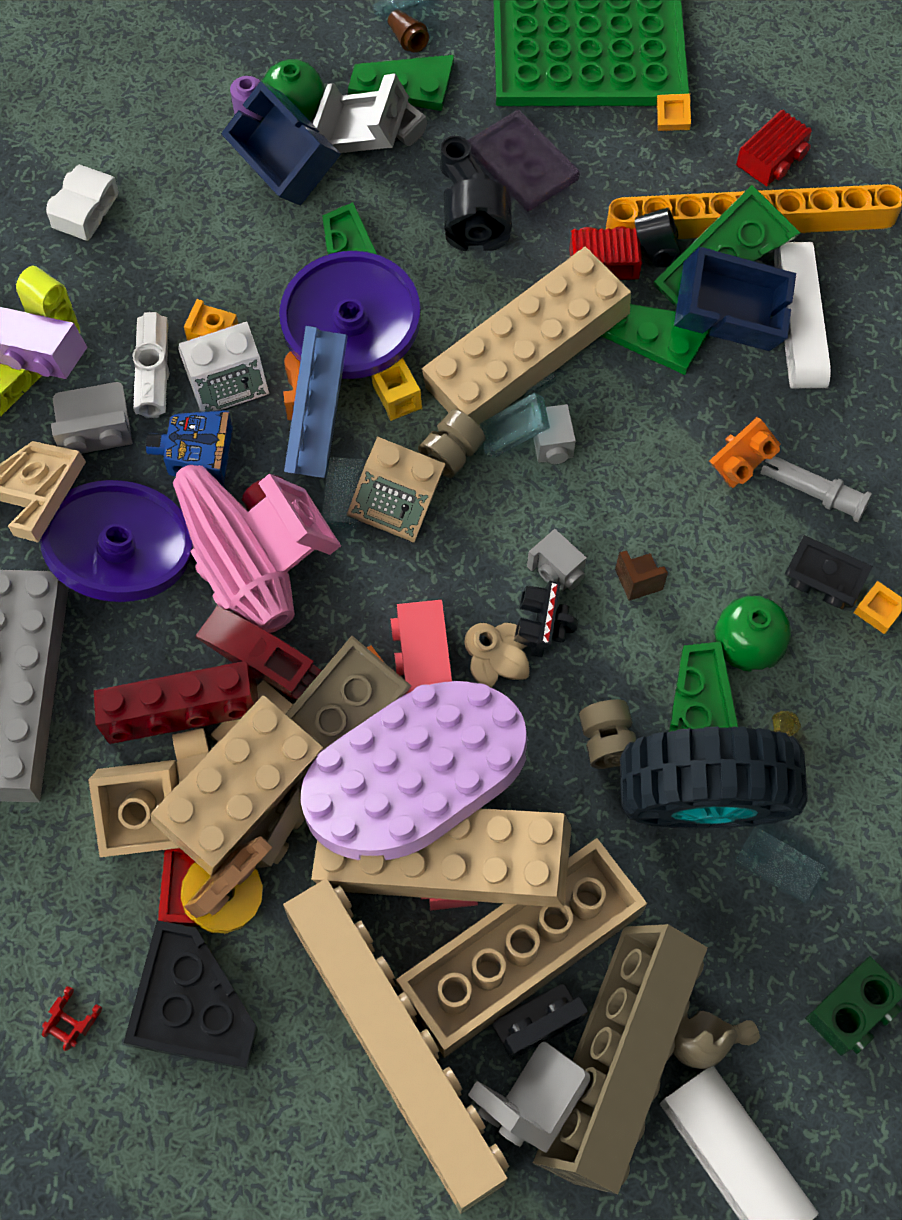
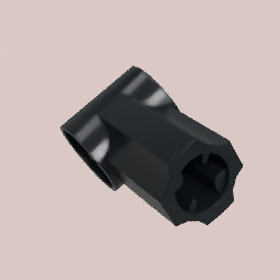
M455 135L446 138L442 142L440 163L441 172L450 178L454 184L468 180L475 173H483L470 153L471 147L469 142L465 138Z

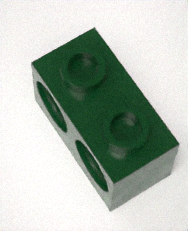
M869 956L805 1019L840 1056L851 1049L858 1054L874 1039L870 1030L879 1021L886 1026L902 1011V1007L898 1004L902 999V987ZM865 986L873 987L878 991L881 998L880 1005L872 1004L866 999L864 995ZM840 1013L849 1017L853 1025L852 1033H845L838 1028L835 1021L836 1014Z

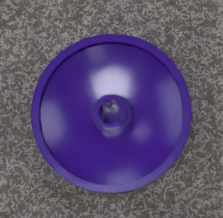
M363 251L336 252L320 257L306 265L287 285L281 299L279 312L285 342L299 361H301L306 326L317 327L321 331L346 334L348 336L342 379L372 376L397 363L413 345L421 322L419 296L410 277L403 269L389 259Z
M104 480L86 483L69 490L42 535L40 546L42 556L49 570L67 587L98 600L130 602L153 597L174 585L187 569L191 557L192 541L182 510L168 497L141 484L119 480Z

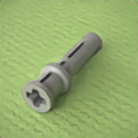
M776 456L771 460L766 459L765 462L778 467V470L763 465L760 473L763 476L766 475L822 500V505L826 509L831 510L835 508L853 516V521L857 523L862 518L872 497V493L869 491L861 493L844 485V480L842 479L827 480Z

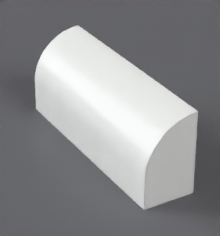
M714 1066L698 1074L660 1103L665 1113L740 1220H813L819 1214Z

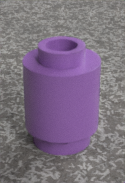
M242 76L233 81L230 92L234 114L239 110L258 120L262 119V116L243 106L244 102L259 84V79L252 76Z

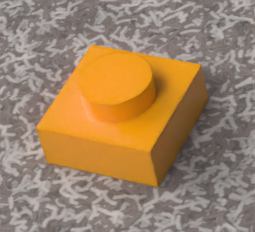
M690 94L657 95L658 131L690 130Z
M877 581L857 606L854 614L883 634H886L902 613V597Z

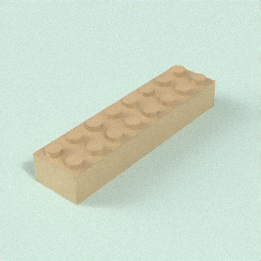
M326 878L284 903L283 906L291 926L460 1214L503 1187L507 1181L505 1173L508 1171L507 1168H509L504 1155L496 1144L488 1147L482 1137L483 1129L486 1127L473 1105L467 1108L464 1107L459 1098L462 1095L460 1092L462 1087L449 1066L444 1070L441 1069L437 1062V1059H439L437 1054L439 1049L427 1029L419 1032L415 1025L417 1022L415 1015L417 1013L404 992L397 996L393 989L396 986L393 981L395 978L393 972L383 956L375 959L372 952L375 951L371 944L373 940L361 920L355 924L353 923L351 918L354 915L350 909L352 907L340 885L333 889Z

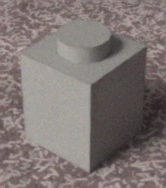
M568 404L532 409L531 430L538 463L560 464L569 458H573L576 440Z

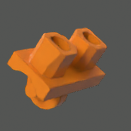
M756 417L736 437L730 434L725 438L727 445L709 462L719 472L725 482L731 488H734L738 483L744 484L753 476V470L763 460H771L780 451L779 446L781 444L765 423Z

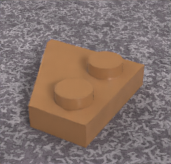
M261 836L240 845L204 883L184 908L195 918L208 913L212 916L215 915L229 900L230 897L227 894L237 884L240 885L252 874L256 868L255 866L273 847Z

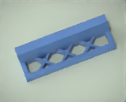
M305 327L284 472L321 478L327 477L348 339L346 334L321 331L317 327Z

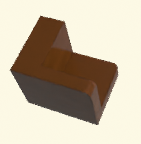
M627 550L619 552L615 570L629 601L663 590L668 572L665 566L656 567L651 553L631 559Z

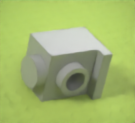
M554 529L528 552L527 567L531 571L538 567V572L543 580L547 583L549 581L560 583L562 591L566 588L573 590L585 577L584 569L587 557Z

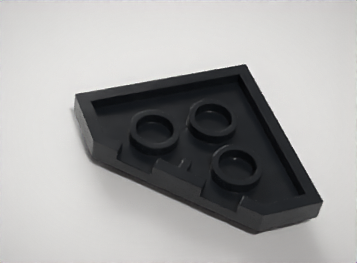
M157 920L123 1043L126 1046L248 1070L258 1031L256 1024L197 928Z

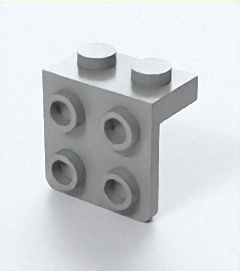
M113 382L58 392L53 396L56 422L51 423L53 438L58 447L77 450L83 454L133 444L125 393L121 383Z
M542 1042L536 1048L507 1097L479 1081H476L468 1096L481 1106L478 1114L483 1119L498 1128L502 1125L498 1132L519 1147L526 1141L547 1153L576 1103L584 1094L590 1082V1074L547 1042Z

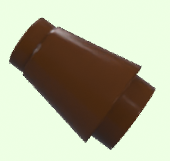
M399 9L390 13L387 20L388 25L391 27L402 48L413 53L423 50L429 41L426 25Z

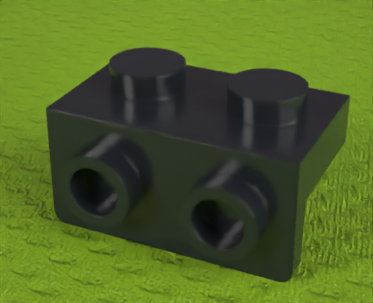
M804 535L785 572V576L791 578L788 585L809 594L811 588L825 594L822 601L843 610L846 604L852 607L855 605L873 566Z

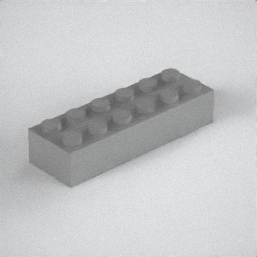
M0 570V801L40 802L68 597L67 586L57 579L51 571Z

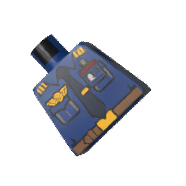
M223 410L174 414L170 417L167 434L148 433L146 452L149 455H163L167 472L171 476L176 477L177 472L187 465H200L205 467L224 487L233 431L230 413Z

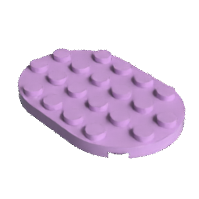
M451 681L417 686L413 691L398 698L334 741L317 755V758L313 761L304 777L301 788L302 810L310 831L327 849L341 856L361 860V855H384L385 860H391L407 856L427 847L502 793L519 775L526 761L525 753L528 741L526 726L521 712L507 696L486 684Z

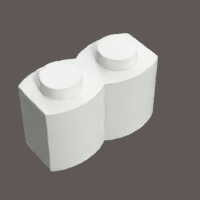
M80 164L77 165L72 172L66 174L63 181V189L55 196H52L47 203L46 212L51 227L88 241L118 196L119 191L115 177Z

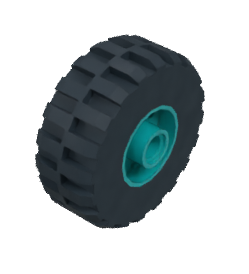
M704 727L660 732L648 737H640L635 742L628 743L620 757L622 809L630 820H635L639 824L670 828L758 826L760 824H771L792 819L795 815H800L803 812L808 801L805 752L794 736H788L787 733L780 731L774 732L770 731V729L746 727Z

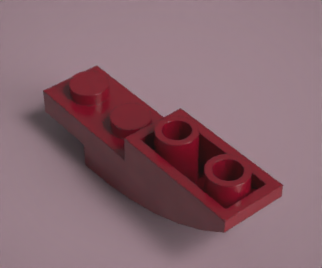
M219 606L215 608L195 636V638L232 663L247 661L257 680L259 678L263 679L295 702L322 671L313 665V660L255 624Z

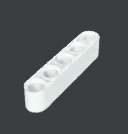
M787 242L775 250L774 264L776 268L797 273L793 302L786 307L791 309L788 338L784 340L790 388H827L830 382L831 369L814 245L812 242Z

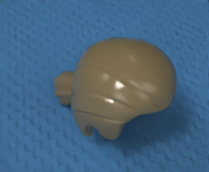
M698 1011L692 1018H688L686 1014L681 1020L674 1039L675 1048L673 1055L686 1066L707 1069L717 1065L728 1054L733 1044H754L760 1039V1034L756 1024L751 1020H746L738 1025H731L710 1012Z

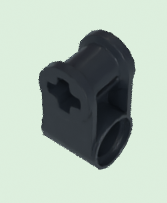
M670 208L635 217L638 239L641 246L645 248L652 264L657 268L669 267L681 255V250L676 242L679 236L678 228Z

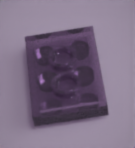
M519 109L467 140L471 147L470 153L499 183L509 190L510 194L527 212L579 180L580 171Z

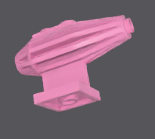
M187 465L181 468L176 474L173 487L176 491L194 547L190 552L197 562L195 568L199 575L209 582L214 590L213 598L219 607L235 613L268 633L283 628L295 615L288 571L314 550L331 555L341 547L332 530L304 488L272 474H268L258 483L266 497L250 511H247L205 467Z

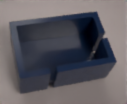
M260 81L243 106L265 119L261 122L238 110L221 135L279 197L301 206L341 153L324 135L318 133L319 130L283 92Z
M699 246L683 263L674 326L702 334L710 329V336L771 351L788 338L791 309L786 307L793 302L797 273Z

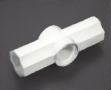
M147 312L137 318L136 349L133 352L135 364L133 408L135 414L142 415L145 418H158L159 415L166 413V388L170 374L167 365L168 319L157 312Z

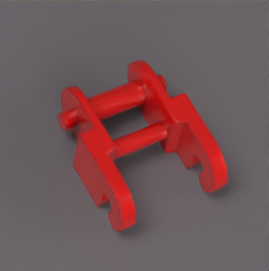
M70 986L65 988V995L63 997L59 996L48 1011L52 1017L48 1022L45 1021L42 1027L44 1029L41 1034L44 1038L51 1034L64 1042V1051H68L71 1046L76 1047L78 1042L75 1040L79 1034L85 1036L102 1011V1007L96 1004L92 1009V1015H87L83 1021H77L67 1015L63 1008L74 992V989ZM61 1018L74 1026L70 1034L56 1027Z

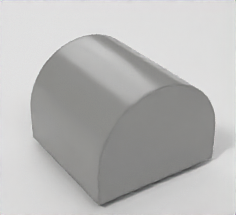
M408 102L396 138L405 145L411 146L423 135L427 126V119L423 113Z

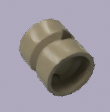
M453 409L437 425L438 432L432 431L418 446L420 454L445 463L442 475L448 478L455 476L466 463V456L471 457L485 442V435L479 425L465 413Z
M616 699L600 701L585 707L580 711L579 718L583 735L590 738L586 747L591 766L597 769L620 766V757L626 745L630 742H635L637 739L636 734L628 730L633 724L628 703L624 700Z

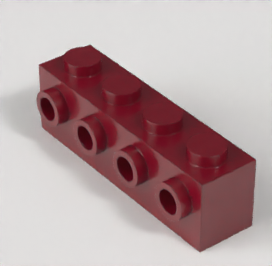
M247 661L97 689L94 690L95 725L107 742L113 744L241 719L258 701L256 679Z

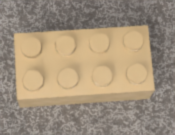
M263 695L151 812V822L212 876L302 779L313 761L317 758V755L323 751V747Z

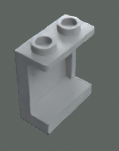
M396 74L384 75L379 91L342 95L336 85L330 83L326 86L312 124L319 130L318 133L324 135L340 153L393 148L409 96Z

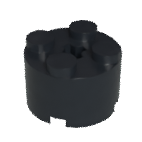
M475 173L468 180L458 182L445 189L444 230L447 242L461 251H468V246L483 245V251H493L504 246L509 241L510 232L512 231L511 195L509 190L501 183L490 180V177L485 173Z

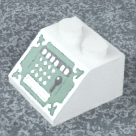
M247 321L179 343L178 350L201 412L220 411L269 394L260 356Z

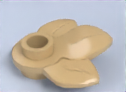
M478 623L467 631L464 641L465 647L472 656L470 670L478 683L486 684L492 688L499 675L512 680H524L529 677V662L522 651L526 645L514 641L516 624L503 623L494 627L487 623ZM480 635H484L489 639V646H484L480 643Z

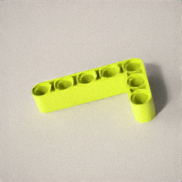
M37 266L26 268L20 274L16 284V290L25 312L72 322L80 333V327L65 286ZM0 364V417L42 375L25 369L16 370L8 365Z

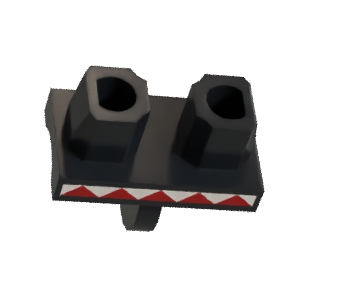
M549 581L545 588L526 586L521 594L520 609L537 613L536 621L520 618L516 626L514 641L532 647L531 656H543L544 648H548L551 645L553 631H555L554 641L564 642L566 633L577 631L578 620L569 615L570 607L568 605L560 604L558 613H556L560 583Z

